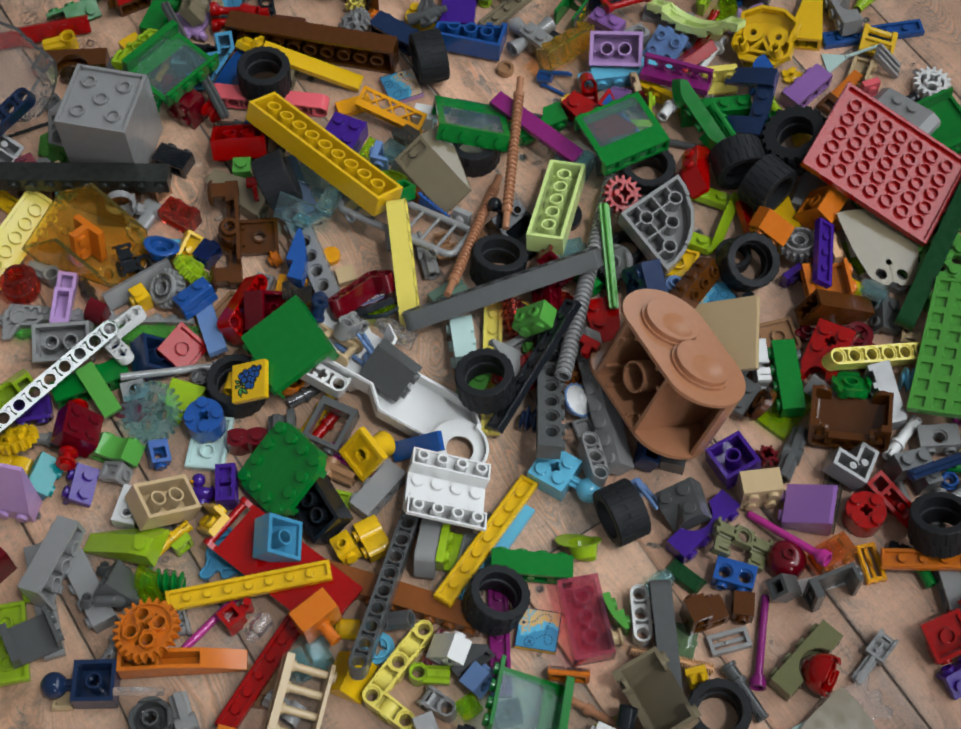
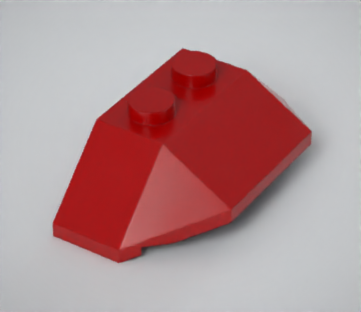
M700 145L688 148L681 155L675 169V176L679 174L687 186L691 199H696L710 191V162L708 159L710 149Z

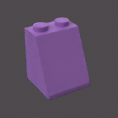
M787 484V489L784 490L780 501L784 502V508L779 509L777 520L781 521L780 528L829 536L833 525L838 485Z

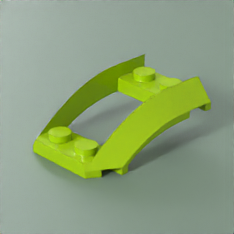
M710 188V191L700 197L691 199V201L694 200L723 210L724 213L714 238L693 232L687 247L688 249L699 251L705 255H709L717 249L718 245L724 240L736 213L735 202L740 200L735 190L730 195Z

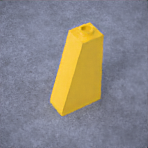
M802 0L795 16L800 21L801 28L794 42V49L820 51L823 40V0Z

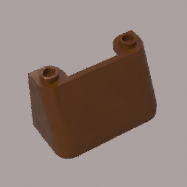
M813 385L808 443L816 447L835 449L841 447L844 450H851L861 442H865L880 453L887 451L892 434L894 393L878 391L873 394L872 399L852 397L843 399L833 396L832 390L826 385Z

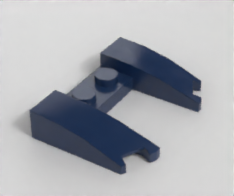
M765 67L735 68V74L730 79L727 78L725 80V85L755 88L756 91L749 116L727 115V120L737 134H753L761 140V132L763 131L764 124L768 121L779 80V71L775 68Z

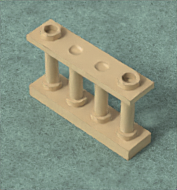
M283 653L263 729H289L280 726L278 723L279 716L283 715V713L313 721L311 729H320L331 685L335 683L337 678L336 665L327 666L325 671L297 663L295 653ZM297 671L324 679L321 692L292 684L289 681L291 672ZM291 692L318 700L315 713L286 705V702H283L285 693Z

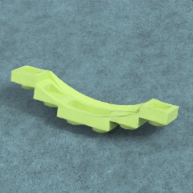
M652 0L647 3V10L653 11L654 14H661V20L667 21L669 24H676L675 30L682 31L683 34L697 35L698 38H706L710 34L722 35L726 31L738 32L746 26L745 19L735 16L716 21L701 19L686 13L671 1Z

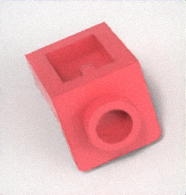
M878 77L862 81L860 89L874 97L878 93L881 81Z

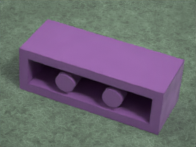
M818 63L812 68L809 67L804 75L797 77L792 85L782 90L780 104L784 107L791 106V108L796 105L807 106L830 86L833 75Z

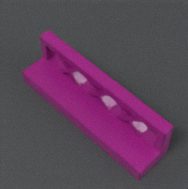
M646 52L644 66L640 72L639 79L672 87V79L688 80L696 94L707 96L712 86L714 69ZM649 59L656 61L658 65L649 64ZM666 64H670V65H672L675 69H673V70L668 69L665 65H666ZM683 68L689 69L691 73H690V74L684 73V71H683L682 69H683ZM699 73L708 74V79L702 78Z

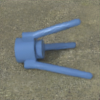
M365 332L362 336L359 333L356 334L367 351L362 355L364 359L361 360L354 354L351 356L362 367L375 350ZM335 343V347L342 352L347 350L338 343Z
M639 477L631 480L641 498L644 496L653 508L658 510L659 503L657 497L649 490L647 485Z

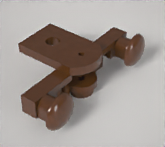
M210 180L206 188L209 204L214 207L215 200H226L227 218L222 220L218 226V242L221 250L229 256L228 267L216 268V264H213L210 269V284L214 291L217 292L218 285L230 284V288H239L243 282L242 256L269 255L270 251L273 252L275 250L279 253L277 218L240 220L238 180L225 181V183H213ZM257 234H263L265 238L261 241H258L255 239V236Z

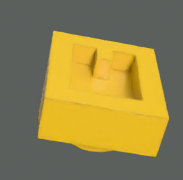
M261 35L254 38V40L250 37H243L236 40L235 47L246 52L252 48L263 46L265 37Z

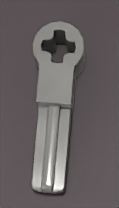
M881 628L865 649L863 654L866 657L852 674L851 679L853 682L861 685L876 664L881 666L899 640L892 639Z

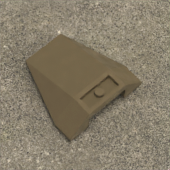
M438 126L420 134L394 159L389 175L395 181L405 179L421 189L423 196H426L427 199H430L431 202H434L435 205H438L439 208H442L448 214L472 189L454 143L435 139Z

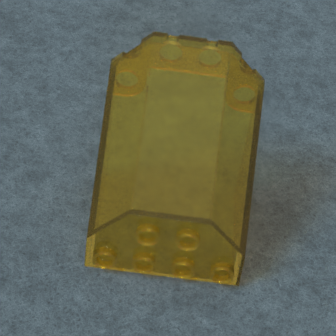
M88 183L58 192L22 247V250L35 261L49 266L54 265L65 272L78 273V276L111 288L137 274L134 271L126 273V277H119L115 263L120 260H118L116 249L112 250L111 247L131 243L130 251L131 254H134L132 257L148 254L143 244L148 234L146 228L96 185ZM77 214H80L104 231L107 259L101 262L93 255L83 260L71 250L69 233L75 230L73 217ZM142 258L140 264L144 268L146 259Z

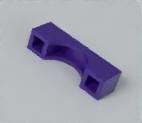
M723 489L708 502L712 519H710L707 526L695 531L680 528L667 540L665 549L683 564L687 560L691 562L697 556V551L701 547L706 548L711 543L713 524L716 519L722 517V521L726 523L730 521L732 523L739 516L740 504Z

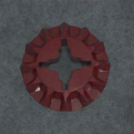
M855 321L846 325V328L855 330L856 335L863 333L861 339L859 337L856 338L853 347L864 346L868 341H873V330L867 324Z

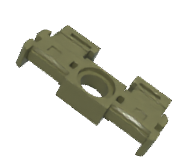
M722 517L716 519L712 529V535L715 536L714 545L710 548L709 552L727 558L731 554L729 546L733 544L746 551L750 550V559H747L746 563L758 566V574L764 571L766 554L773 545V540L766 541L755 536V531L739 524L736 526L730 525L722 521ZM739 533L745 535L746 542L741 541Z

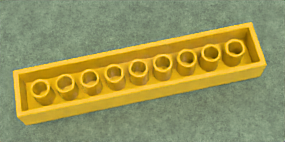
M275 91L249 101L246 114L248 122L372 216L386 211V201L401 198L403 186Z

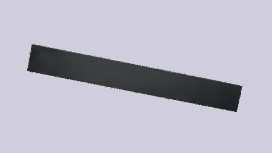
M565 298L556 313L553 328L544 332L515 379V397L505 409L493 414L486 426L488 429L501 434L504 432L582 304L579 301Z

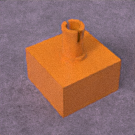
M829 184L811 190L794 217L804 228L810 230L815 229V220L821 217L834 224V230L839 231L842 229L837 213L840 212L848 197Z
M323 587L288 613L294 626L308 644H311L321 635L327 639L331 646L337 644L342 638L333 628L336 623L343 619L338 605Z

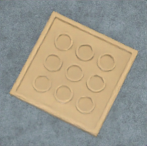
M754 295L698 304L695 310L715 333V336L736 362L741 372L759 370L760 297Z

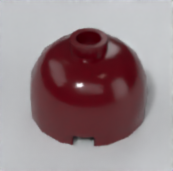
M780 540L774 543L766 554L767 572L772 577L785 573L796 575L798 579L806 567V553L795 543L789 540Z

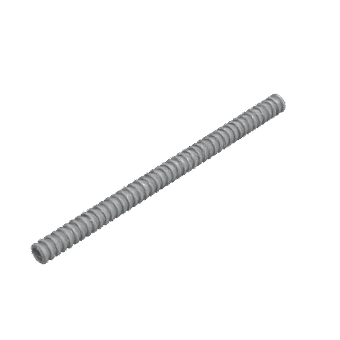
M615 173L607 175L603 179L586 247L588 249L598 246L600 254H602V240L598 205L606 199V197L602 196V193L606 191L603 187L607 184L608 180H613V177L617 175ZM610 208V218H611V214H612V209H613V208ZM598 268L579 274L573 300L579 301L582 305L565 331L554 373L555 377L561 381H569L572 378Z

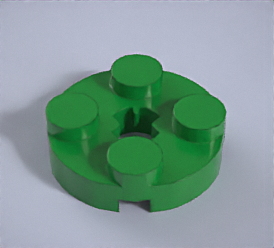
M841 371L838 372L837 376H832L831 388L839 398L867 399L871 391L872 382L867 376H865V379L859 377L860 373Z

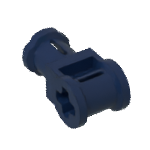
M322 291L314 293L311 300V313L317 323L324 322L325 308L329 304L327 302L328 296Z

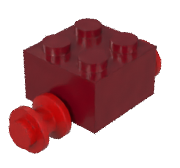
M170 74L164 76L160 84L163 94L165 95L181 80L178 78L174 80V77ZM195 89L184 94L177 103L172 104L170 107L167 106V112L172 118H177L184 126H189L193 130L208 116L212 123L221 120L211 100L205 102L203 95Z
M81 398L69 400L58 411L52 433L51 443L60 446L56 466L63 471H69L76 467L75 459L78 455L87 458L98 447L104 416L89 410V404Z

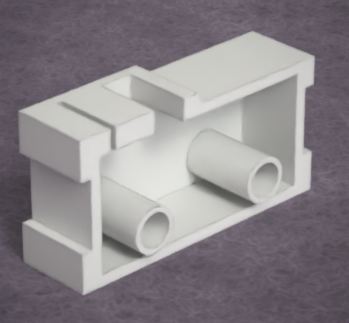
M766 338L759 339V370L752 371L753 382L762 386L760 391L764 389L767 391V387H769L772 381L770 367H765V364H769Z

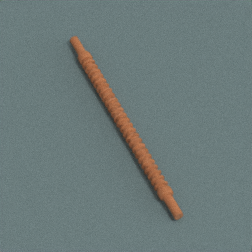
M497 174L493 184L489 185L484 200L457 257V261L448 277V285L444 292L445 297H451L455 286L460 282V278L472 254L474 243L477 242L490 213L488 201L493 197H497L500 190L499 185L503 178L501 174Z

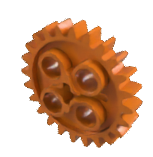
M148 597L146 603L140 599L137 606L132 602V609L124 608L126 614H119L118 616L121 621L114 622L117 627L112 630L115 635L112 638L115 642L114 646L122 657L125 656L128 661L133 659L135 663H138L140 658L144 664H146L148 658L154 662L157 655L162 659L163 651L170 653L168 647L176 646L173 639L180 638L177 633L182 631L179 626L181 623L178 617L179 614L172 604L168 605L166 600L161 602L159 598H156L153 602Z

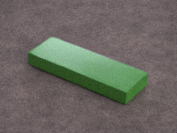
M92 361L75 370L105 419L123 410Z

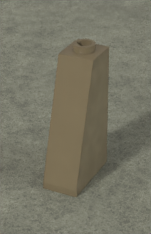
M213 168L211 174L207 175L205 184L207 185L210 180L213 183L238 180L240 214L248 219H264L270 206L265 200L258 184L257 193L259 201L255 202L252 188L246 187V178Z

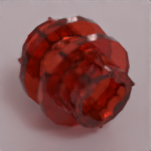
M15 264L5 268L0 277L1 290L11 303H31L36 300L41 291V283L36 271L25 264Z

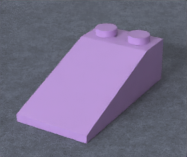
M0 463V518H15L22 523H27V521L35 522L42 499L22 467Z

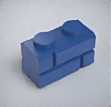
M202 276L172 299L179 312L189 320L216 301L218 297L211 284Z

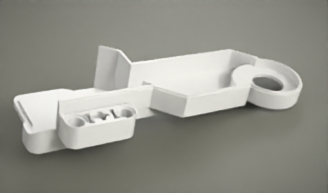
M328 305L325 308V320L322 323L335 330L338 319L333 318ZM389 323L387 324L383 339L373 334L369 327L365 331L374 349L384 339L394 346L397 342V337ZM328 338L333 347L335 348V350H337L338 352L344 353L340 349L335 347V343H338L345 349H348L346 346L340 344L332 338ZM364 348L362 352L354 353V355L363 360L362 355L367 351ZM327 357L300 378L334 398L342 397L347 390H360L368 394L375 417L411 437L441 430L445 450L439 451L440 453L447 454L446 445L450 439L463 437L473 447L471 460L485 463L488 458L489 443L486 435L481 430L482 426L478 414L464 407L457 393L421 373H418L421 375L414 385H410L409 389L411 391L405 399L401 397L397 402L376 388L373 382L359 375L363 367L351 357L347 367ZM334 384H337V385L341 386L342 388H341V389H336L333 385H334Z

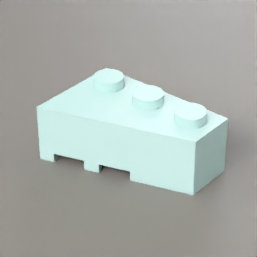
M472 314L450 318L449 324L446 325L447 336H451V341H448L449 352H453V357L450 358L451 369L457 367V363L464 355L476 350Z

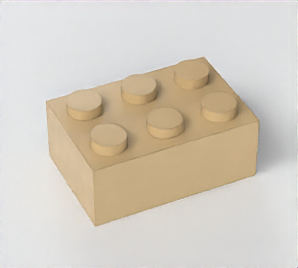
M186 474L132 484L124 497L140 531L181 523L184 520H193L202 507Z

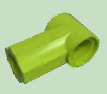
M415 662L409 669V681L413 686L417 687L422 685L449 686L450 666L425 665L421 662ZM421 671L424 675L421 678H416L413 676V673Z

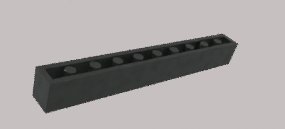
M0 162V191L112 192L124 190L139 193L170 192L172 178L169 164Z

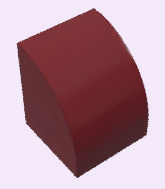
M90 297L84 310L85 321H91L94 326L98 327L108 320L111 312L107 304Z

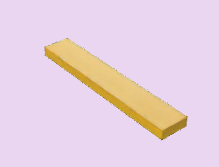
M265 41L264 47L277 48L285 53L289 59L291 69L357 93L359 92L364 76Z

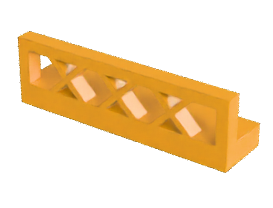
M365 85L355 103L359 110L417 137L422 134V126L428 116L424 112ZM366 92H370L374 95L375 100L367 102L363 98ZM387 100L390 107L382 109L378 102ZM402 107L405 109L406 114L397 116L394 109ZM417 114L422 118L419 124L416 125L411 122L410 116Z

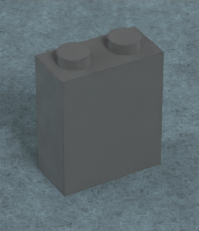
M384 339L377 345L359 375L373 382L376 388L397 402L401 397L405 399L410 393L411 389L409 387L418 381L421 376L418 373L423 367Z

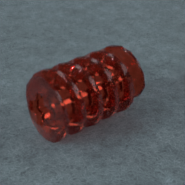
M509 298L499 302L503 303L499 308L504 311L500 315L502 318H506L502 320V324L506 325L503 328V332L508 333L504 336L505 339H512L519 335L512 328L517 309L522 308L518 306L519 303L523 302L522 299Z

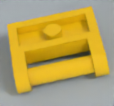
M865 23L857 51L883 43L893 55L898 32H888L871 27L870 24ZM868 33L890 39V42L869 36ZM876 49L864 52L862 54H866L873 57V54L875 55Z

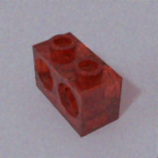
M169 196L157 211L161 222L183 234L189 229L194 232L202 223L200 211L196 207L189 206L181 199H176L172 196Z

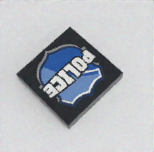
M389 293L377 294L354 311L361 317L394 304V300Z

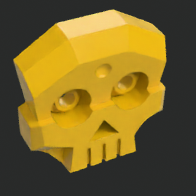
M759 5L741 11V19L746 20V26L734 33L731 47L738 55L742 67H753L755 59L763 54L774 66L773 68L784 62L791 61L795 50L794 42L801 28L800 21L786 9L773 6Z

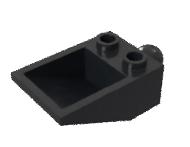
M497 197L491 198L488 201V208L492 212H497V215L487 222L485 227L491 234L509 235L519 240L526 248V233L532 217L518 199H515L512 206L513 213L510 215L509 230H503L502 202ZM527 250L528 261L538 252Z

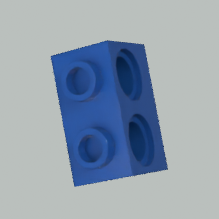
M718 555L710 585L722 591L752 592L758 566ZM725 572L729 577L724 578L719 573ZM739 578H746L749 583H742Z

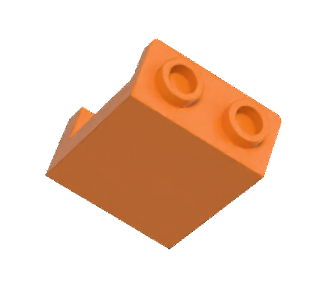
M847 257L843 258L839 263H833L832 286L828 289L812 282L813 267H810V263L801 265L799 272L806 298L816 289L852 295L857 291L856 281L851 276L853 274L852 265L848 263Z

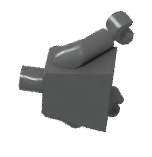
M120 559L111 566L109 562L103 561L96 570V574L102 577L94 592L96 596L93 597L88 592L84 593L80 601V607L82 609H89L92 603H95L96 606H111L122 610L132 602L137 606L140 599L143 602L145 601L137 593L140 588V580L133 574L131 568L127 567Z

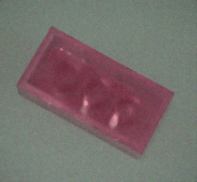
M598 573L557 580L556 590L573 667L614 660L616 649Z

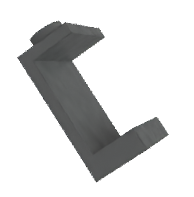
M852 562L809 579L802 595L811 612H815L820 609L826 596L823 590L845 582L852 596H855L863 582L864 576L861 569L857 568L855 563Z
M46 605L42 607L43 614L7 628L6 623L0 624V634L14 669L63 649L61 641L65 640L61 629L56 630L54 623L57 622L53 611L48 612Z

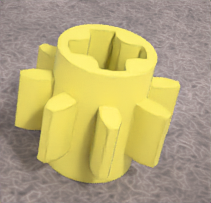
M346 0L345 3L346 10H355L356 7H363L365 9L366 0Z

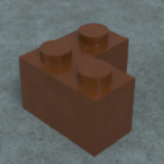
M696 593L690 594L685 597L679 613L689 637L725 624L730 617L720 594L714 596L713 594L704 596L703 593L698 595Z

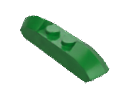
M672 79V94L677 107L684 106L685 109L683 111L688 118H692L695 124L693 125L696 131L703 134L699 137V140L711 150L721 140L726 139L725 135L688 80Z

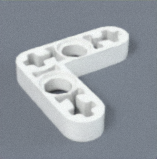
M140 305L131 307L114 320L118 327L122 324L125 325L119 328L117 336L103 347L123 366L133 361L134 354L121 338L142 323L147 316ZM112 326L104 328L107 334L115 332ZM119 344L118 347H116L115 349H112L113 346Z

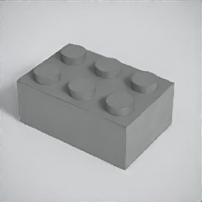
M89 320L31 324L33 363L38 366L53 365L94 330V324ZM92 338L89 340V343L91 346L94 347L95 338ZM79 350L74 353V356L77 359H83L85 354ZM95 355L87 362H96Z

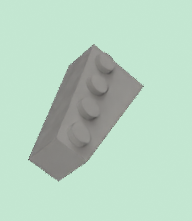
M58 515L51 524L45 539L40 543L34 558L31 559L25 574L21 577L17 587L34 605L39 607L46 605L48 610L55 611L57 606L54 603L56 596L63 591L62 581L65 574H69L71 571V558L77 555L86 532L78 521Z

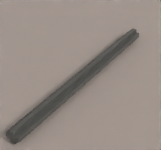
M162 2L161 9L168 22L172 19L177 22L179 33L190 40L170 2ZM182 47L194 70L202 64L199 56L187 47ZM207 75L201 83L220 119H228L229 112L211 78Z

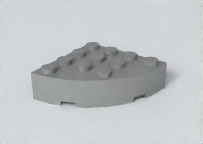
M679 174L621 212L617 221L649 261L660 259L664 277L682 259L694 229V207L691 203L687 186Z

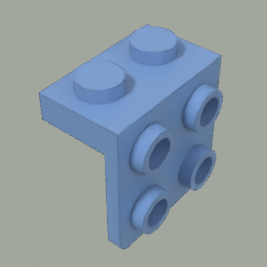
M659 24L643 50V55L645 56V53L648 52L677 59L683 49H690L692 44L688 41L690 38L682 33L678 35L672 27L668 25L664 27Z

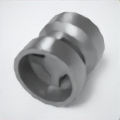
M203 367L194 369L191 373L193 384L206 387L208 369Z

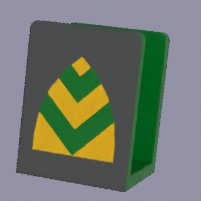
M562 0L554 11L555 24L557 25L569 9L575 10L577 12L571 19V33H574L588 15L589 0H577L582 4L581 7L576 5L575 0Z

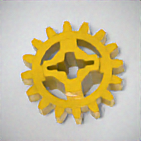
M25 423L24 425L19 424L17 427L6 429L3 435H0L1 454L7 453V456L11 454L16 455L20 451L24 452L31 448V444L37 443V439L40 438L36 426H33V424L28 426Z

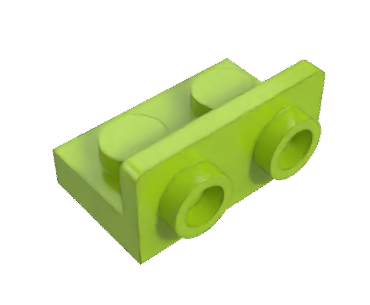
M442 524L435 559L436 570L450 572L456 564L463 535L451 532V524Z

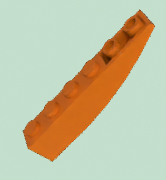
M168 648L170 653L163 651L162 659L157 655L154 662L148 658L146 664L142 662L141 658L138 663H135L133 659L128 661L125 656L122 657L119 651H117L116 672L121 679L247 671L248 668L247 649Z

